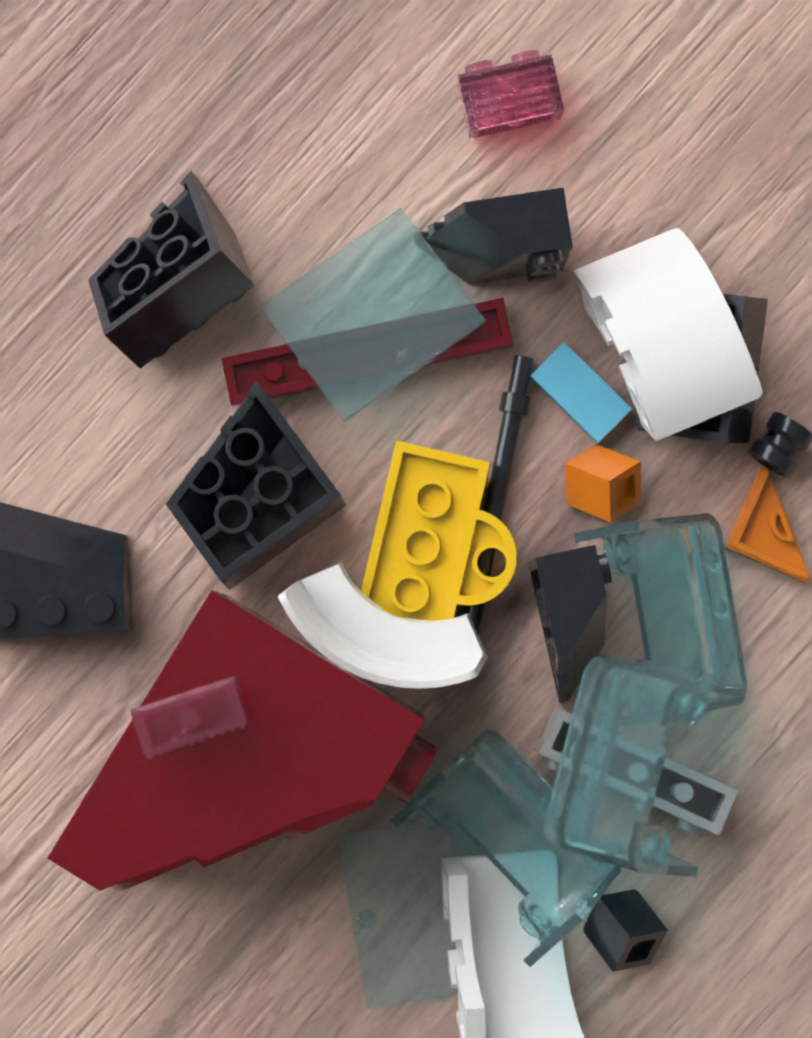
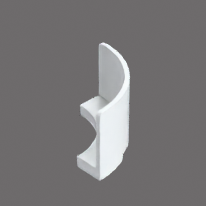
M672 229L572 271L587 314L599 329L608 347L615 345L619 355H623L626 363L619 365V370L629 390L643 428L655 441L735 409L762 396L763 390L733 314L703 258L680 229Z
M342 562L296 581L278 595L292 623L315 649L341 668L379 684L415 689L438 688L459 684L477 677L488 658L469 613L455 618L434 621L412 618L404 619L382 610L381 606L362 593L347 574Z
M535 851L441 858L444 920H449L451 942L456 943L455 950L447 951L451 989L458 988L456 1019L460 1037L584 1038L574 1007L565 962L559 912L557 858L552 851Z

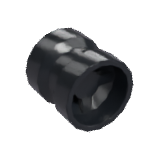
M775 411L766 423L768 433L763 438L754 441L748 450V454L770 471L788 478L796 466L795 458L797 451L807 450L812 442V433L790 417Z

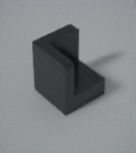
M635 889L598 896L583 927L585 935L613 972L651 964L668 931L642 895Z

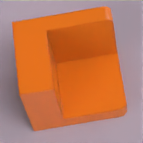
M594 445L565 463L566 499L569 506L611 523L642 503L641 461L603 446Z

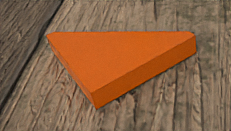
M760 466L724 548L802 583H808L811 576L807 572L799 552L790 522L771 480L770 471L768 468Z

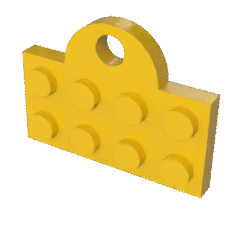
M396 440L362 583V593L381 606L382 610L404 619L412 618L434 621L455 618L458 604L469 606L482 604L494 599L506 589L515 574L517 566L516 543L510 530L500 519L486 511L480 510L491 462ZM489 548L500 550L506 558L504 571L496 577L485 575L478 565L481 553Z

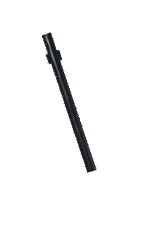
M520 355L514 356L508 391L502 392L499 411L503 412L484 507V511L496 516L500 520H502L522 416H527L531 398L526 396L533 358ZM496 548L486 549L481 553L478 560L480 570L487 576L491 575ZM485 603L465 605L463 615L469 613L478 636Z

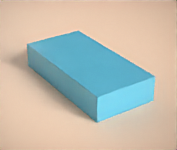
M565 342L530 376V379L596 444L632 410Z

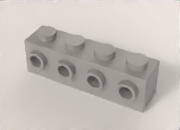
M557 707L554 708L536 748L537 753L545 756L542 763L543 766L567 777L572 769L589 776L587 786L610 797H613L616 789L634 797L630 806L656 818L660 810L677 816L676 827L702 838L705 830L718 836L720 835L739 792L737 789Z

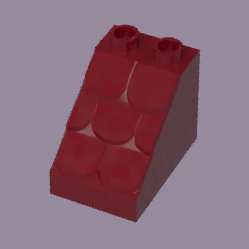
M211 590L47 859L99 891L109 887L122 891L191 861H196L205 868L277 836L288 840L297 838L371 807L382 789L407 803L437 753V750H435L436 746L416 734L424 722L422 713L370 681L341 668L311 645L229 595Z

